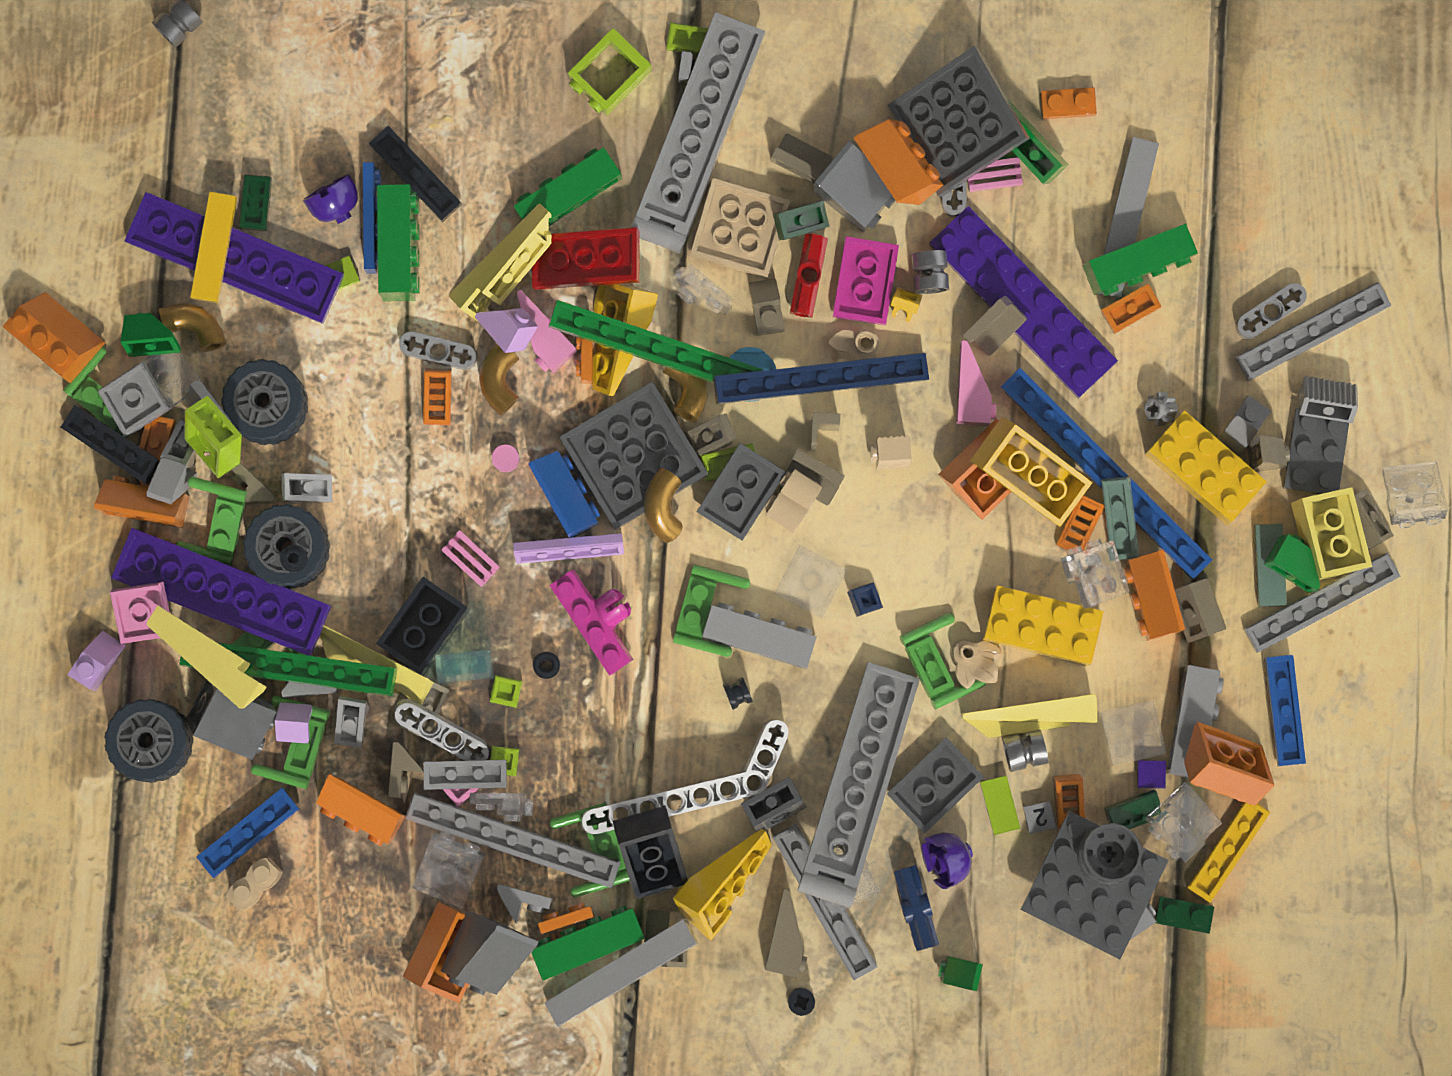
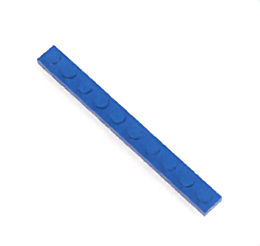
M1021 368L1000 387L1102 490V479L1128 476ZM1130 478L1136 524L1193 580L1212 559Z

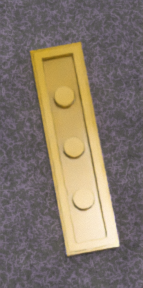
M209 192L190 297L192 299L219 303L237 203L236 196Z
M1243 802L1186 888L1208 903H1211L1271 812L1258 803L1254 806Z

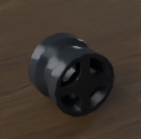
M743 677L739 678L736 683H726L723 685L732 710L738 708L739 704L744 702L747 704L753 702Z
M797 988L788 996L789 1009L796 1015H808L815 1007L814 995L806 988Z

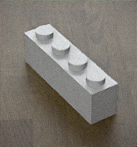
M720 602L718 607L711 606L702 636L703 639L803 669L808 668L817 637L812 635L813 630L800 626L793 630L786 627V622L771 618L770 622L759 619L760 614L745 610L744 615L733 612V606Z
M1191 665L1184 667L1167 774L1188 778L1184 761L1194 725L1200 722L1211 726L1212 720L1216 721L1218 717L1219 705L1215 704L1217 693L1221 694L1224 678L1220 677L1219 670Z

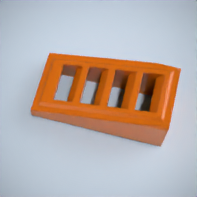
M425 368L423 424H451L452 369ZM430 378H446V383L430 382ZM430 389H445V394L430 393ZM430 400H445V405H430L429 403ZM429 411H445V416H429Z
M1082 496L1072 510L1056 546L1081 557L1105 506ZM1081 505L1095 511L1094 516L1080 510ZM1076 515L1090 521L1089 526L1075 520ZM1071 526L1085 531V535L1083 536L1070 530ZM1068 535L1081 541L1080 546L1065 540L1066 536Z
M1080 774L1053 776L1058 831L1068 813L1063 812V808L1077 807L1078 811L1071 812L1085 818L1083 778ZM1075 785V788L1062 789V786ZM1076 796L1077 800L1063 801L1062 797Z

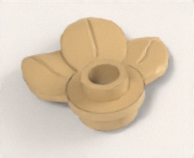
M868 329L860 330L857 333L843 330L832 336L828 344L839 351L836 359L837 363L877 358L875 352L879 347V339L873 331ZM863 338L869 339L870 346L868 348L861 346L860 341Z
M963 640L954 646L952 655L957 663L955 675L963 687L966 689L970 688L975 679L990 684L997 682L998 670L993 661L1002 655V651L995 644L988 641H981L975 644L972 641ZM964 649H968L970 651V658H966L964 656Z

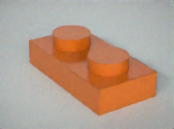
M1095 87L1046 90L1040 93L1042 119L1096 116L1097 114Z
M1146 284L1102 309L1100 312L1113 334H1116L1159 310L1162 306L1150 285Z
M576 337V349L581 350V360H576V377H581L582 384H592L594 342Z
M159 416L144 427L140 447L160 460V456L174 431L176 421Z
M584 903L569 907L570 913L559 916L558 911L542 916L544 922L538 923L541 934L594 917L592 907L585 908Z

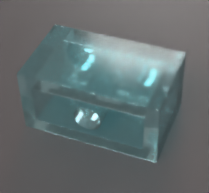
M491 650L435 656L437 680L440 685L495 679Z

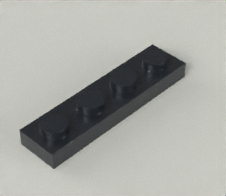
M389 125L369 142L371 148L405 184H410L413 192H417L420 200L442 223L462 205L458 198Z
M74 405L60 427L141 482L148 485L153 478L160 462L158 458L81 407Z

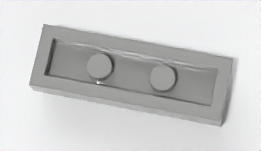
M507 760L423 762L424 790L507 788Z

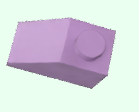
M523 308L480 312L475 315L478 322L505 353L524 351L538 327L530 317V314Z
M102 631L81 653L67 675L88 689L97 691L126 645L121 644L120 641Z

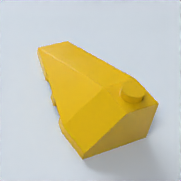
M625 284L598 285L594 312L647 330L653 318L658 294ZM597 344V353L593 357L592 389L609 396H614L633 356Z
M760 829L690 877L677 890L673 899L680 913L709 940H712L733 913L729 908L736 896L742 897L746 890L744 885L747 877L757 872L772 844L766 831Z

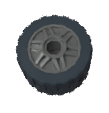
M258 359L246 362V364L235 369L223 387V397L221 398L223 411L242 437L252 443L276 445L279 442H285L299 431V428L306 420L308 397L304 386L288 367L279 364L277 361ZM264 398H270L267 406L260 407V403Z
M291 504L274 505L271 508L262 510L258 516L251 520L252 522L245 532V539H243V552L248 561V566L260 579H264L265 582L272 585L296 589L316 580L318 575L324 571L330 556V542L321 522L310 512ZM287 541H291L292 545L302 547L308 555L306 567L299 572H289L280 563L282 546ZM295 553L291 554L289 562L296 563L299 558L298 555Z
M154 699L135 700V702L127 703L120 710H117L107 725L104 746L110 763L115 766L119 773L124 774L129 779L156 783L157 781L168 780L185 767L192 753L193 737L186 717L177 708ZM151 734L153 743L147 748L145 739Z

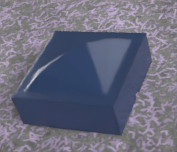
M874 582L847 592L856 617L883 608Z

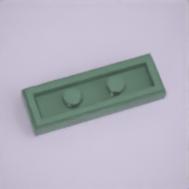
M1130 476L1102 479L1111 560L1140 557Z
M1283 524L1254 525L1258 607L1286 606V579L1264 565L1278 537L1283 536Z

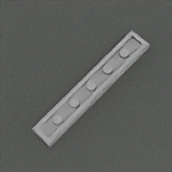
M1136 137L1132 138L1103 255L1135 243L1159 143ZM1125 284L1118 286L1119 291L1108 295V297L1121 299Z
M1377 282L1240 354L1235 359L1247 381H1250L1392 305L1380 283Z
M1386 553L1371 561L1372 567L1350 572L1320 588L1318 591L1243 629L1255 652L1259 653L1401 577L1389 554Z
M794 824L772 838L799 883L810 847L797 824ZM805 894L852 979L856 980L877 968L875 961L845 908L842 905Z
M683 919L544 1003L557 1027L562 1026L699 943L687 921Z

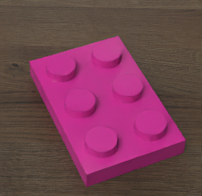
M846 236L833 317L886 326L899 245Z

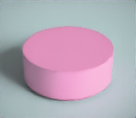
M510 445L498 446L492 454V462L495 468L501 472H511L519 464V454Z

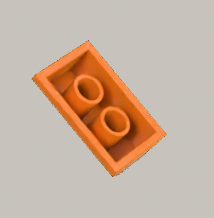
M888 119L857 134L854 140L897 203L920 205L943 186L939 179L940 174L938 170L927 162L924 157L926 155L925 151L918 143H914L910 137L911 131L904 122Z
M46 292L19 306L2 326L70 384L106 343Z
M997 418L938 474L952 492L981 520L1011 493L1010 490L970 461L999 421Z
M113 476V480H104L94 503V509L103 514L183 528L189 496L183 493L172 504H168L147 497V490L151 482L147 485L140 481V484L136 485L130 484V479Z
M1164 550L1128 560L1126 562L1127 567L1123 568L1126 583H1131L1134 594H1130L1134 610H1139L1141 620H1138L1137 623L1141 636H1146V640L1150 641L1185 630Z
M1200 722L1194 725L1184 761L1190 783L1255 806L1275 786L1263 746Z
M332 774L328 775L316 804L321 806V813L332 819L336 815L345 820L344 826L357 833L359 829H362L369 833L367 839L379 846H382L383 842L386 844L392 842L406 817L401 812Z
M438 902L402 977L421 988L460 1003L469 984L465 983L463 988L449 982L450 976L441 972V969L466 914Z

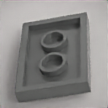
M1296 408L1289 445L1290 461H1287L1283 489L1318 495L1339 490L1349 423L1299 415V408Z
M739 443L696 512L743 541L786 472Z
M946 737L898 782L887 795L925 834L984 776Z

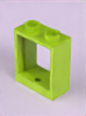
M612 28L568 72L570 80L568 84L577 94L580 95L583 92L590 99L588 104L597 113L602 111L605 115H608L652 71V65ZM611 45L636 71L605 100L580 74Z
M208 395L186 409L184 439L216 477L220 478L239 465L242 435ZM208 452L210 455L204 456V453Z

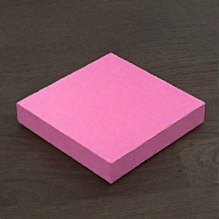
M163 582L110 590L121 644L160 638L147 626V621L157 605L170 613Z

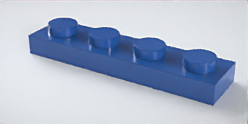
M363 162L364 270L366 274H377L378 266L376 186L381 185V171L376 170L374 162Z
M1294 656L1266 657L1265 666L1277 767L1306 764Z
M281 788L196 858L211 877L216 878L293 816L300 808L285 789Z

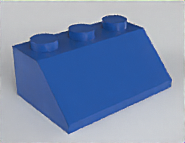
M556 451L528 463L569 538H575L599 525L596 518L600 514L593 502L587 504L583 496L587 491L580 478L574 480L570 471L574 468L567 455L561 457L560 453Z

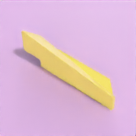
M538 204L449 294L451 300L476 321H478L475 318L476 313L485 312L492 300L501 305L550 246L551 233L548 228V219L551 218V213L541 204Z
M157 605L147 621V626L238 708H245L264 692L266 686L245 674L250 665L249 662Z
M325 625L323 626L320 637L327 658L396 668L397 675L394 693L398 695L402 693L409 699L421 705L423 704L434 683L433 681Z
M1096 694L961 714L964 721H967L987 738L1021 734L1039 729L1042 731L1069 727V722H1098Z

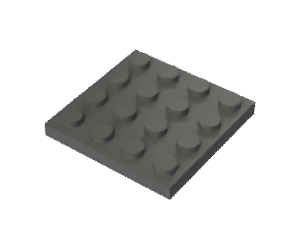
M973 46L888 104L895 120L902 121L909 127L911 131L910 137L914 143H918L923 148L926 154L924 157L927 162L938 170L940 174L939 179L943 184L936 191L940 197L1030 139L980 49L976 46Z
M653 382L559 437L615 531L645 513V492L659 468L667 469L681 480L682 483L674 495L708 475Z
M1068 811L1020 910L1120 960L1169 860L1141 847L1140 865L1133 875L1116 884L1101 885L1093 883L1080 870L1076 854L1078 845L1083 837L1099 827V825ZM1108 849L1101 853V857H1105L1106 862L1113 858V855L1108 853Z

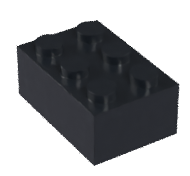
M422 577L376 644L418 674L424 676L470 609L434 583Z
M666 805L612 821L636 899L682 886L688 881Z

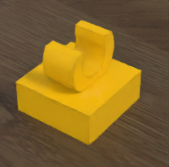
M897 287L891 306L894 307L892 317H896L898 310L902 309L907 312L906 321L909 322L912 319L913 313L917 314L923 295Z

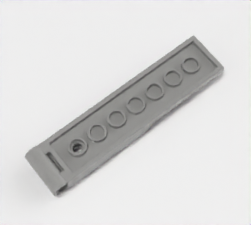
M715 12L631 228L637 227L639 229L640 239L679 254L681 253L765 36L764 30ZM675 194L678 196V199L670 201L668 196Z
M870 662L867 663L797 891L851 908L920 681L919 678ZM834 848H840L843 854L837 855L834 852Z

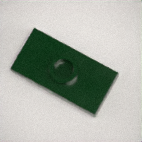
M244 174L240 229L267 231L272 177Z
M1154 789L1104 808L1108 824L1123 825L1129 830L1164 817L1158 793Z

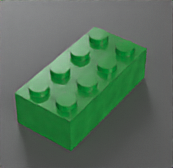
M410 184L377 185L378 293L383 302L416 301V294H420L421 290L420 277H418V273H415V267H420V251L415 246V240H420V225L417 224V219H415V214L420 213L419 197H417V192H413Z

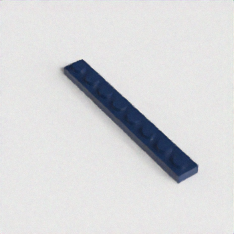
M926 353L720 375L714 376L713 382L716 404L927 381L929 380Z

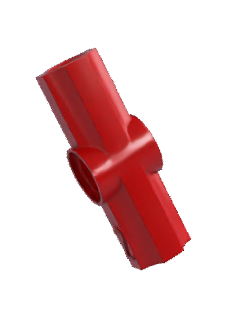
M805 234L790 314L804 318H813L828 243L827 237L817 234ZM805 270H812L816 273L817 277L814 281L807 282L802 278L801 274Z

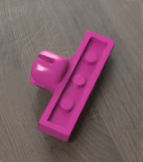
M570 570L549 585L609 676L634 660L615 631L616 625L631 614V607L628 602L617 607L614 606L625 598L620 591L611 589L599 598L594 599L575 570Z

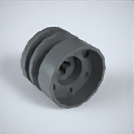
M1111 823L1101 825L1087 833L1078 845L1076 856L1078 866L1085 877L1093 883L1110 885L1121 882L1133 875L1140 865L1142 852L1140 842L1131 830L1123 825ZM1106 849H1108L1109 854L1113 855V858L1107 862L1105 857H1101V853L1106 851Z

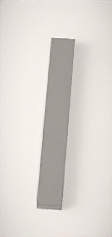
M413 793L405 819L609 888H613L621 864L620 861L418 793Z

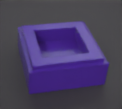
M1138 760L1137 788L1165 789L1166 761Z

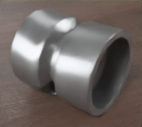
M174 0L169 6L170 12L168 14L162 12L151 22L175 48L187 38L186 31L192 32L203 23L200 17L184 0Z
M929 250L911 255L913 271L917 272V275L913 277L915 293L933 294L950 290L949 277L944 272V269L948 267L946 251Z
M1040 729L1026 732L1023 738L1019 735L1003 738V747L1010 772L1026 769L1027 764L1035 767L1049 763L1045 741Z

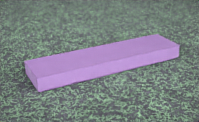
M622 533L513 543L517 564L624 554Z

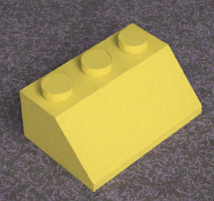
M1352 487L1301 498L1291 503L1299 537L1305 541L1304 544L1311 548L1319 580L1372 567Z

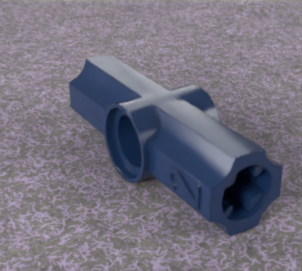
M916 865L894 871V877L901 897V909L906 924H909L916 951L939 945L931 918L933 916L928 896L923 891Z

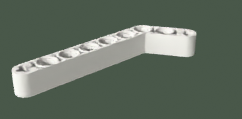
M779 720L765 723L742 773L589 809L583 813L580 819L581 826L590 834L615 830L612 822L614 821V810L618 807H623L626 809L628 816L641 813L640 805L644 801L652 802L654 808L666 805L668 815L673 816L755 796L766 789L788 738V727ZM777 725L781 736L775 737L771 745L777 746L776 749L768 745H762L763 740L769 742L772 734L768 732L769 728H775ZM761 750H767L770 753L771 760L767 765H761L757 760L758 753ZM751 775H756L760 780L759 788L754 791L750 790L746 784L747 778ZM725 781L730 782L734 787L733 794L729 797H724L720 792V786ZM698 788H703L707 792V799L701 804L697 803L693 798L694 791ZM672 794H676L681 800V804L676 810H671L667 806V798ZM607 810V818L611 826L606 827V821L597 823L596 829L586 824V821L590 820L591 814L600 818L605 816L603 811Z

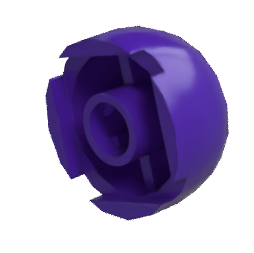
M346 174L333 180V183L327 186L324 185L305 197L303 202L310 213L319 221L330 222L336 220L337 224H340L352 217L350 211L357 204L358 191L350 175Z
M937 833L924 839L927 842L922 844V857L928 873L933 869L937 877L933 880L935 884L941 889H948L962 882L971 869L973 852L970 845L953 833Z

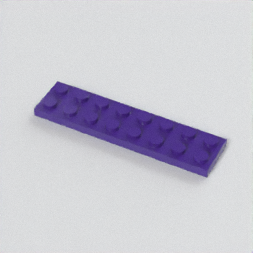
M145 192L124 241L195 271L205 216ZM232 228L222 283L324 324L344 274Z
M969 206L929 242V245L934 250L946 251L947 264L990 308L1004 296H1007L1027 317V320L1014 333L1078 399L1118 362L1102 343Z
M134 528L130 530L111 577L129 586L163 582L168 601L308 656L313 654L331 609V605L285 587L269 584L257 576Z

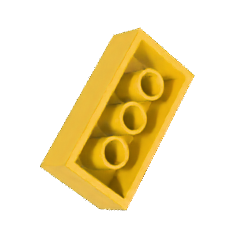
M1185 410L1145 454L1226 525L1234 521L1267 483L1264 478Z
M1004 417L1000 418L970 460L1044 517L1060 527L1092 484L1090 480Z
M997 585L994 589L982 641L1090 666L1104 611Z

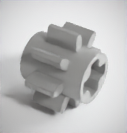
M1157 392L1156 396H1148L1149 400L1144 407L1147 421H1155V426H1165L1166 422H1174V417L1178 411V406L1175 402L1176 398L1168 397L1167 392Z

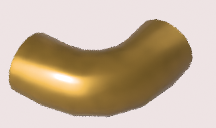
M182 303L159 308L162 323L172 332L189 330L194 333L200 351H214L226 345L223 330L216 317L203 307Z
M496 344L482 362L479 382L482 395L489 405L502 416L519 399V396L508 386L506 381L507 372L519 358L514 352L505 353Z
M665 367L663 373L677 381L681 387V395L674 407V412L681 418L696 423L704 410L708 398L707 381Z
M659 468L645 492L644 511L646 522L653 533L664 543H669L680 535L683 528L682 522L671 511V500L682 482L672 472Z

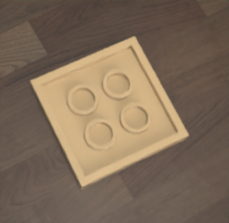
M713 178L690 256L768 279L779 242L773 214L788 210L790 200Z

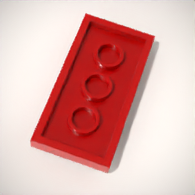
M635 227L551 234L550 246L532 266V287L535 290L639 283V229Z

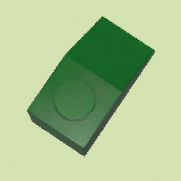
M151 313L124 315L120 342L129 357L181 353V347L173 332Z
M1295 534L1279 536L1264 565L1307 593L1318 591L1320 582L1311 548L1304 544L1305 541Z
M947 956L946 961L941 960L938 977H942L941 983L977 992L983 964Z

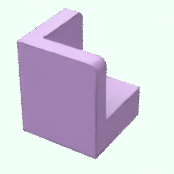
M280 702L275 718L276 741L308 743L310 739L309 721L312 714V705Z

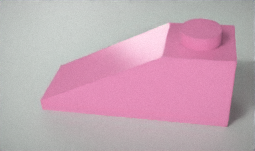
M520 289L517 292L520 306L530 314V317L538 325L531 338L533 351L537 356L534 361L544 372L549 369L554 374L577 353V350L560 331L548 327L550 320Z
M961 341L956 425L989 426L991 420L996 418V403H991L992 395L968 341Z

